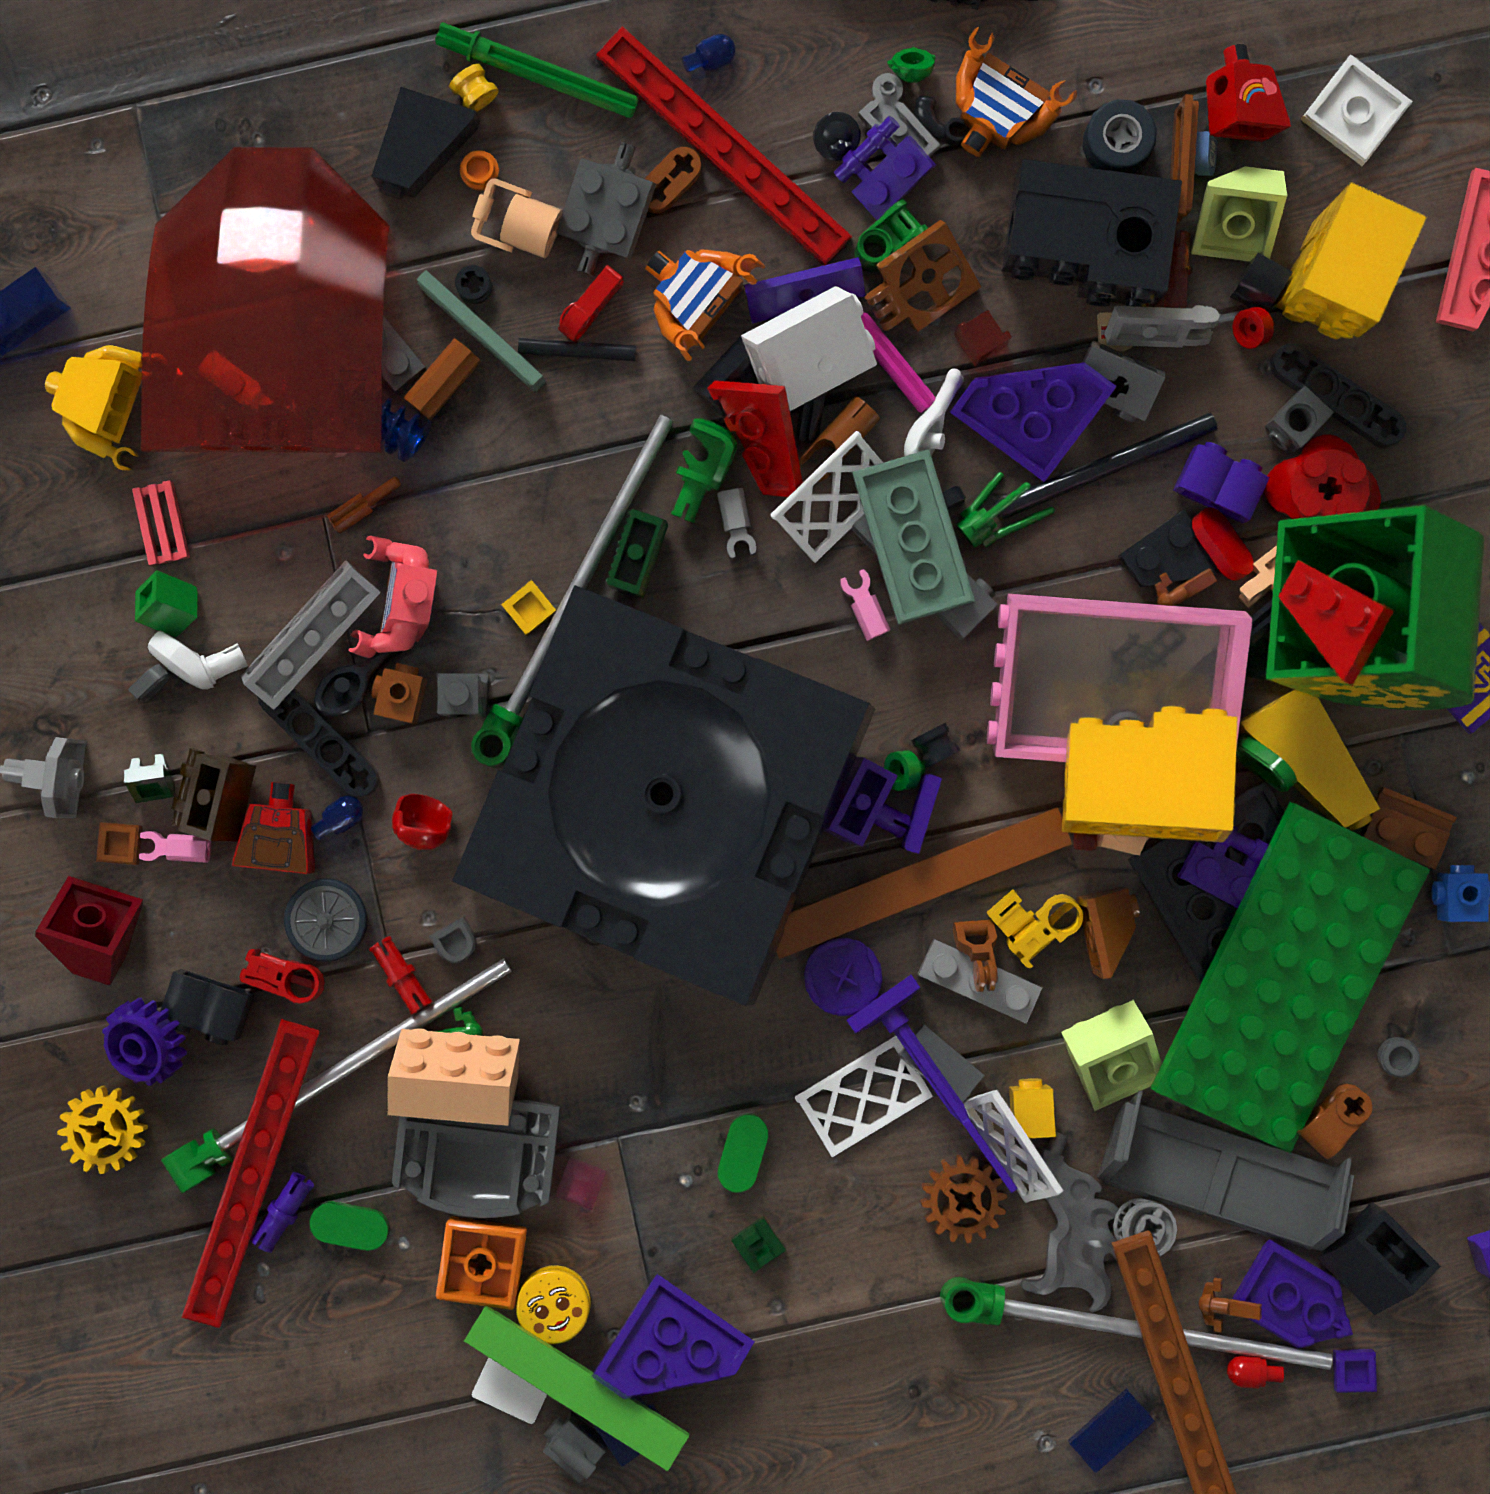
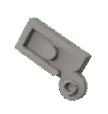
M891 73L881 74L875 79L872 86V96L875 100L860 110L858 117L869 129L875 124L880 125L888 116L893 117L900 125L891 136L897 145L906 136H911L930 157L939 149L940 144L902 102H899L903 93V84L900 78Z

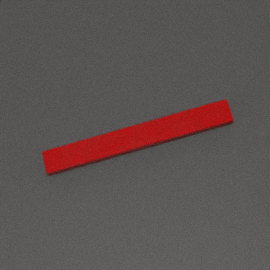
M623 26L596 54L597 59L823 266L830 264L852 240V235Z
M284 1019L280 1021L181 1318L216 1328L221 1327L319 1035V1030Z

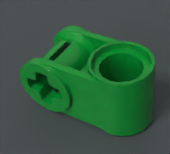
M905 199L895 203L878 221L860 235L854 256L855 258L859 257L864 271H879L876 266L879 262L928 229L926 224L920 225L906 208L908 203ZM868 243H876L881 246L883 255L876 258L870 257L865 253L863 246Z

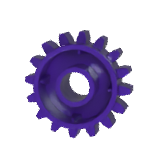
M137 998L133 1002H125L116 1008L115 1012L107 1016L106 1020L110 1025L102 1029V1033L105 1034L103 1045L109 1061L123 1076L133 1080L134 1083L145 1081L147 1086H151L156 1081L159 1083L164 1082L182 1067L183 1063L180 1059L187 1054V1051L180 1047L179 1044L186 1040L185 1035L177 1034L175 1028L180 1024L178 1020L170 1022L167 1019L169 1015L167 1008L159 1012L157 1011L156 1001L152 1000L145 1005L142 998Z

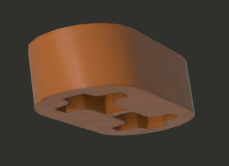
M684 146L675 148L645 178L657 184L656 190L665 182L669 184L663 191L665 200L662 202L658 199L653 200L650 203L648 212L653 214L666 212L698 180L701 174V161L696 151ZM680 159L682 162L688 159L692 160L690 163L692 172L690 174L682 171L675 179L671 177L677 170L676 160Z

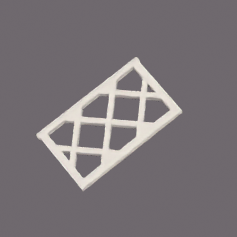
M856 431L771 513L772 519L776 520L807 556L816 563L864 514L858 493H839L841 472L861 470L883 463L882 460L865 442L861 433ZM856 444L862 451L861 465H842V457ZM827 472H833L831 494H812L813 485ZM797 501H803L802 522H789L783 515ZM811 501H830L829 522H810ZM857 501V508L843 522H837L838 502ZM828 529L827 537L813 549L808 544L809 530Z
M894 1036L795 1096L796 1102L800 1103L831 1157H834L933 1097L921 1075L901 1058L897 1071L875 1066L877 1056L895 1047L899 1054L904 1048L897 1036ZM905 1066L907 1067L910 1074L903 1073ZM857 1068L867 1070L862 1092L840 1087L842 1077ZM873 1071L896 1077L890 1099L868 1094ZM902 1079L916 1082L922 1092L921 1094L906 1103L896 1101ZM823 1089L832 1091L827 1113L813 1110L807 1099ZM838 1093L860 1098L855 1120L833 1115ZM866 1100L889 1105L887 1114L871 1124L861 1122ZM818 1118L825 1120L824 1126H822ZM831 1121L852 1126V1135L834 1146L828 1136Z
M998 1090L968 1098L963 1102L971 1122L1017 1186V1192L1025 1203L1057 1196L1063 1192V1189ZM991 1102L994 1104V1106L1000 1114L992 1110ZM975 1110L983 1114V1121ZM993 1122L1004 1129V1136L994 1130ZM1014 1137L1017 1139V1141L1023 1149L1015 1145ZM998 1145L1006 1149V1156L1003 1154L1002 1150ZM1016 1157L1027 1164V1171L1016 1164ZM1037 1172L1040 1174L1046 1185L1040 1180H1038ZM1021 1180H1023L1029 1185V1191L1026 1189Z

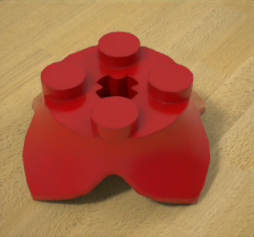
M1331 434L1311 439L1304 445L1303 451L1299 456L1284 460L1274 466L1267 475L1269 480L1263 491L1268 503L1276 511L1288 515L1291 519L1376 511L1381 504L1379 486L1373 474L1359 460L1356 451L1350 444ZM1326 482H1329L1335 491V494L1330 496L1328 500L1324 499L1325 493H1319V486Z

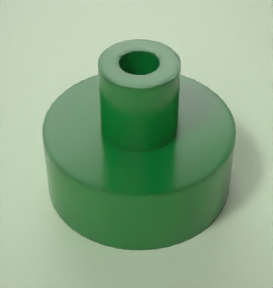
M909 750L891 752L884 762V768L897 775L892 789L895 791L915 788L919 784L921 776L925 773L922 761L918 760L917 756Z

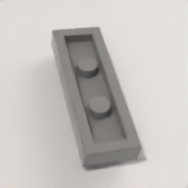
M933 938L918 972L919 976L1027 1024L1042 987L997 967L998 982L996 983L995 990L988 991L985 985L983 992H977L973 978L974 962L970 961V957L956 948Z

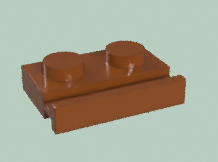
M1380 787L1376 800L1380 809L1370 814L1372 821L1364 825L1361 836L1426 868L1436 870L1450 836V829L1457 817L1388 788Z

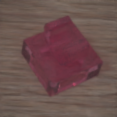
M570 1157L555 1196L592 1210L607 1171Z

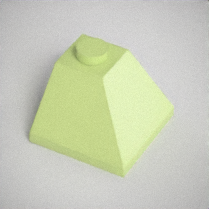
M1244 166L1209 181L1191 247V254L1250 262L1257 253H1260L1270 259L1287 199L1284 171Z

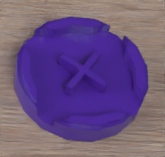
M848 937L833 938L817 946L808 957L804 970L805 988L813 1003L825 1012L837 1016L854 1015L873 1002L879 993L883 981L881 965L874 952L861 941Z

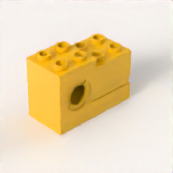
M1350 183L1312 222L1300 248L1301 254L1291 268L1293 273L1281 291L1274 307L1283 310L1282 315L1289 320L1298 323L1307 321L1318 326V331L1329 338L1340 339V337L1351 339L1353 336L1359 338L1380 321L1426 220V216L1354 183Z
M1167 706L1162 707L1161 712H1154L1148 727H1144V722L1137 720H1122L1119 722V726L1103 725V720L1098 718H1080L1078 723H1071L1066 744L1062 832L1224 842L1233 831L1237 716H1227V711L1222 709H1204L1202 714H1186L1185 708Z

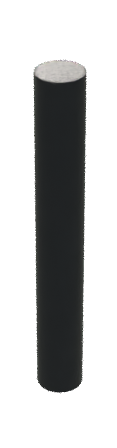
M519 338L518 340L519 354L636 361V345Z

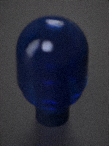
M725 34L710 36L695 45L696 52L682 57V63L687 72L702 67L704 71H713L729 64L733 60L736 53L735 43Z
M353 796L338 798L325 807V810L322 812L323 819L311 827L313 834L321 840L331 832L336 835L346 832L362 819L363 806L361 802Z

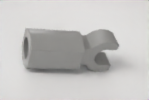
M743 488L717 493L724 532L730 533L731 536L727 543L728 556L731 560L736 559L734 547L739 542H745L749 546L750 555H755V540L747 534L746 530L751 527Z

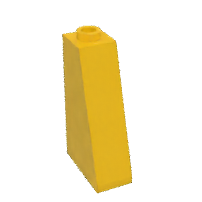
M1294 689L1240 719L1239 733L1250 735L1285 760L1297 777V782L1293 786L1328 820L1344 828L1349 826L1351 831L1361 828L1372 821L1370 814L1380 808L1318 697Z

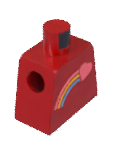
M1245 44L1232 45L1224 49L1225 66L1208 75L1206 80L1210 136L1264 142L1291 127L1274 69L1269 65L1250 63Z

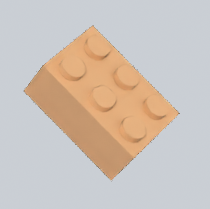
M401 1029L388 1074V1115L508 1126L518 1081L520 1039L506 1038L498 1035L490 1037L467 1035L462 1032L445 1033L424 1029Z

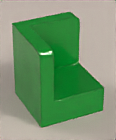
M156 570L136 590L135 622L177 637L197 618L198 589L192 584Z

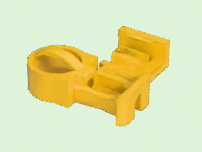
M1012 889L989 909L987 914L1007 936L1006 943L1009 949L1018 956L1027 968H1032L1033 965L1030 960L1054 939L1061 943L1081 927L1083 911L1072 897L1064 894L1054 895L1034 914L1032 910L1026 912L1019 903L1022 902V899ZM1014 901L1016 902L1015 905H1013L1007 912L1000 916V913H1002ZM1066 902L1048 918L1050 910L1054 905ZM1074 907L1076 908L1077 915L1072 925L1062 929L1053 927L1055 922ZM1010 935L1015 939L1013 942L1009 938Z

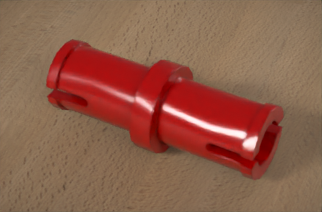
M388 936L381 940L389 954L388 956L384 953L378 942L369 948V951L374 955L387 975L386 983L389 987L394 986L412 1016L421 1011L413 995L418 998L423 1008L430 1005L433 1001L414 975L416 969L413 964H407L394 944L392 937Z

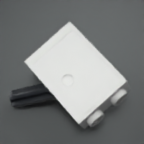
M836 286L741 335L758 383L785 386L789 410L791 411L800 406L796 438L806 443H813L820 434L826 392L877 365L873 354L875 342L871 334L864 328L861 319L863 308L856 295Z

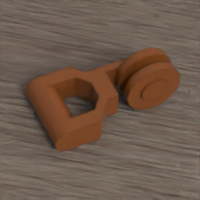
M990 919L953 922L956 949L968 955L970 961L974 962L973 978L976 991L983 992L985 985L988 991H994L998 982L997 967L993 948L997 941L994 921ZM985 936L986 942L974 945L968 942L966 937Z

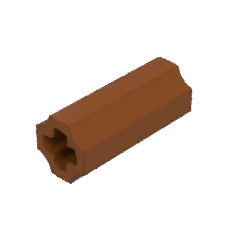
M454 338L403 398L431 421L477 368L481 360L465 345Z

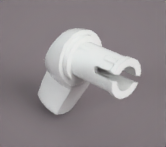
M158 631L148 643L149 652L158 661L181 679L200 689L214 688L213 685L216 684L217 679L248 667L238 643L206 658L204 655L200 656L164 631Z

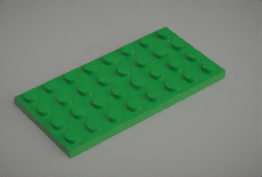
M1289 802L1150 1088L1165 1097L1291 1154L1300 1136L1297 1131L1304 1128L1430 869L1314 812Z

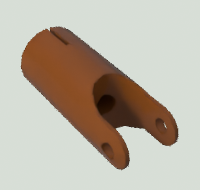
M854 396L801 456L799 460L800 466L821 448L829 447L836 451L856 431L860 432L864 439L880 421L879 415L862 399ZM856 444L842 457V462L855 449ZM827 472L818 482H823L833 472Z

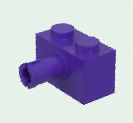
M856 756L846 783L844 782L824 831L847 843L861 847L873 824L888 831L897 838L903 836L907 829L893 821L909 826L911 817L884 803L897 775L864 757Z

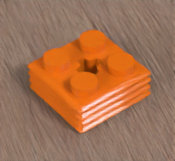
M450 1217L445 1227L436 1298L438 1300L508 1310L514 1309L518 1297L527 1228L518 1225ZM479 1254L486 1255V1260L492 1263V1265H487L484 1272L478 1271V1264L472 1262V1259H477Z

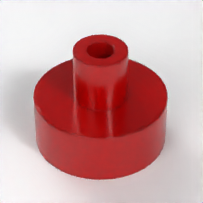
M1251 307L1242 310L1233 320L1234 337L1241 346L1248 349L1265 345L1273 336L1274 320L1261 307Z

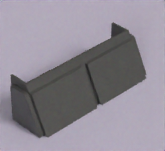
M1138 1091L1129 1103L1126 1102L1118 1111L1097 1175V1179L1103 1180L1104 1184L1198 1215L1205 1214L1211 1216L1214 1220L1307 1250L1316 1249L1323 1251L1344 1235L1354 1175L1349 1174L1351 1159L1347 1158L1338 1167H1334L1294 1153L1290 1154L1284 1150L1142 1105L1140 1104L1142 1091Z

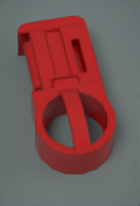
M607 265L579 300L571 303L564 309L560 317L558 330L571 341H578L611 298L622 288L624 277Z
M250 949L245 958L249 962L248 966L241 970L239 977L242 983L285 997L293 1003L312 1002L324 990L325 981L323 974L314 965L303 964L294 960L286 961L263 952L259 955L261 949ZM299 969L307 970L313 975L315 981L293 974ZM290 983L313 989V992L308 997L300 998L294 994Z

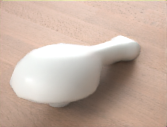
M951 369L948 371L935 401L909 430L904 445V456L928 449L932 456L935 449H943L945 435L942 434L945 412L956 392L964 383L960 370Z

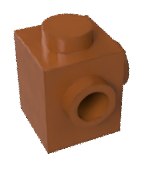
M396 663L395 670L384 668L382 676H376L372 688V698L377 699L373 714L417 724L428 679L418 676L419 668Z

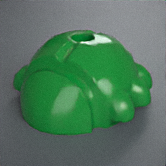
M912 47L900 50V52L894 54L887 64L902 81L917 83L931 75L934 70L936 56L926 50Z

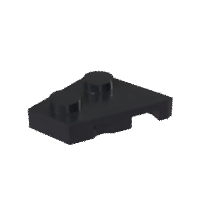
M1184 509L1118 555L1140 588L1154 586L1161 581L1159 575L1164 572L1167 573L1172 582L1190 580L1208 568L1211 569L1214 576L1222 575L1196 538L1192 529V520Z

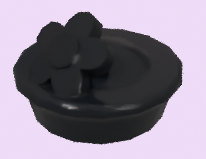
M831 112L824 115L817 122L813 132V142L816 150L822 157L831 161H841L842 157L850 149L855 151L858 148L861 131L857 121L851 115L844 112Z

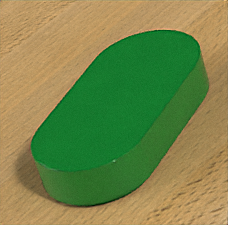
M1242 733L1238 737L1236 758L1244 767L1281 792H1286L1297 782L1294 771L1280 756L1246 733Z
M745 1113L737 1116L732 1121L718 1166V1178L722 1186L731 1192L738 1193L748 1190L753 1186L757 1178L768 1140V1128L764 1120L756 1114Z
M334 1201L325 1202L318 1206L310 1217V1230L319 1241L370 1251L379 1248L386 1241L390 1232L389 1221L382 1212Z

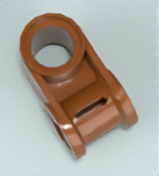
M1339 1084L1311 1111L1304 1128L1300 1131L1298 1130L1297 1133L1325 1159H1329L1336 1155L1356 1130L1368 1120L1373 1108L1371 1099L1353 1084ZM1348 1097L1353 1099L1357 1105L1353 1111L1347 1108L1344 1103Z

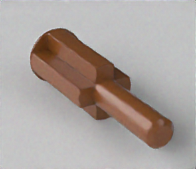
M394 476L364 497L361 493L357 494L327 514L330 524L341 534L372 513L371 506L401 486L400 480Z

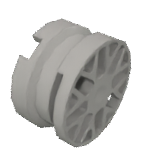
M1136 1198L1124 1203L1116 1213L1113 1223L1114 1235L1117 1241L1149 1230L1159 1256L1169 1251L1176 1239L1177 1225L1172 1212L1164 1205L1148 1199ZM1127 1207L1128 1212H1123V1210ZM1121 1214L1125 1215L1123 1221L1119 1219ZM1118 1222L1122 1225L1120 1228H1117Z

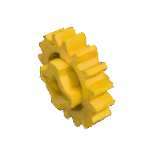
M106 1086L98 1087L95 1095L90 1089L81 1092L82 1101L74 1098L68 1102L73 1112H65L60 1115V1119L67 1123V1127L58 1130L57 1135L67 1136L68 1142L61 1146V1150L72 1149L74 1154L70 1162L73 1164L81 1159L84 1160L83 1171L85 1172L92 1170L97 1165L99 1174H105L109 1171L110 1163L117 1171L125 1167L123 1158L131 1162L137 1157L136 1152L132 1149L133 1147L140 1148L145 1145L146 1141L138 1137V1133L147 1130L148 1125L138 1123L137 1119L145 1113L144 1109L134 1111L131 1106L136 1098L131 1096L122 1100L121 1088L114 1089L110 1095H108ZM103 1104L102 1108H99L97 1115L84 1113L91 1105ZM120 1113L123 1115V1117H124V1119H125V1121H126L127 1127L124 1126V1123H123V1121H122V1119H121V1117H120ZM102 1122L105 1123L104 1130L109 1132V1135L101 1137L102 1130L96 1127ZM79 1133L81 1134L85 1142V1146L80 1139ZM109 1144L115 1147L118 1145L122 1146L115 1154L103 1155Z

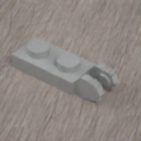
M1195 305L1192 309L1115 306L1104 334L1107 345L1179 348L1183 346H1206L1212 338L1213 331L1210 328L1217 326L1221 314L1218 313L1216 308L1214 309L1212 306L1204 307L1203 305Z

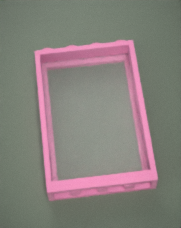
M1008 594L1007 605L1000 604L998 628H1004L1003 644L996 643L994 667H1000L999 683L992 682L990 704L997 707L995 721H988L987 744L993 745L996 757L1066 762V744L1070 724L1078 723V719L1098 718L1103 720V725H1107V722L1115 714L1128 711L1137 714L1145 726L1148 727L1154 712H1161V708L1167 706L1185 708L1186 714H1202L1204 709L1226 710L1227 716H1237L1238 741L1252 618L1246 611Z

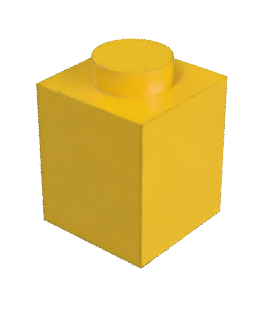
M1038 1078L1018 1080L1019 1086H1010V1110L1028 1138L1056 1137L1053 1089L1049 1085H1043L1042 1079Z

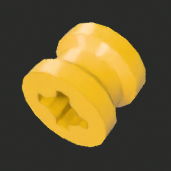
M473 64L465 68L449 84L453 94L459 95L462 98V106L476 112L492 102L499 92L494 83L486 80L485 70L480 64Z

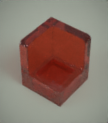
M988 310L968 323L963 321L957 325L954 332L955 337L974 366L1007 346L1012 338L1008 330L1004 333L1002 332Z

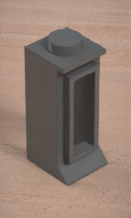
M438 673L437 714L446 717H457V714L487 717L488 674Z

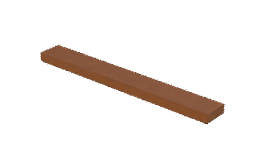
M1058 807L791 911L783 929L785 932L776 951L779 959L1071 845L1072 842L1069 834L1062 832V816Z
M1147 1230L1112 1242L1115 1257L1193 1494H1236L1152 1234Z

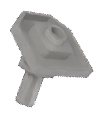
M55 737L46 756V761L6 759L4 765H0L2 779L6 782L21 784V787L41 789V801L45 817L76 818L79 793L84 783L83 764L87 741Z

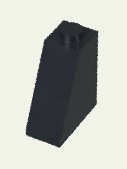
M401 87L371 175L376 185L380 187L379 191L395 199H402L403 195L415 198L476 132L480 124L476 111Z

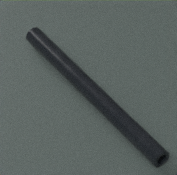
M1209 412L1048 479L1045 482L1036 484L997 516L1001 521L1218 430L1216 420L1212 413ZM1003 499L993 502V506H996Z

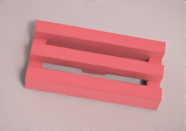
M168 480L162 484H151L144 488H133V497L149 566H157L190 558L174 483ZM165 492L178 550L175 553L171 552L159 493ZM146 496H150L162 550L161 556H158L145 499Z

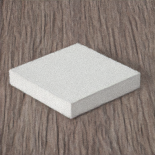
M1350 54L1300 120L1359 165L1363 166L1413 101Z

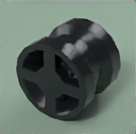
M946 722L911 740L914 747L921 750L923 754L922 763L925 768L960 751L957 743L951 742L948 736L949 728Z

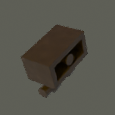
M190 748L186 763L182 762L180 775L183 778L179 795L173 798L171 809L175 811L171 825L179 827L178 831L209 841L238 842L257 765L227 756L205 754V751Z

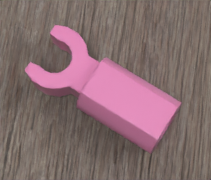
M862 569L859 571L860 578L862 579V586L860 588H851L845 577L840 579V587L847 596L853 598L852 610L866 641H869L891 631L876 595H870L868 591L870 577Z
M155 831L140 833V838L152 839L155 843V850L152 853L139 854V859L144 861H154L160 859L163 855H166L168 861L208 863L210 860L211 841L186 834H169L166 839Z

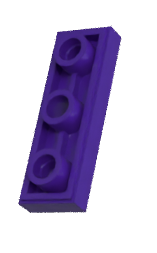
M859 257L758 281L754 285H744L752 324L776 318L835 286L856 295L857 298L866 296Z

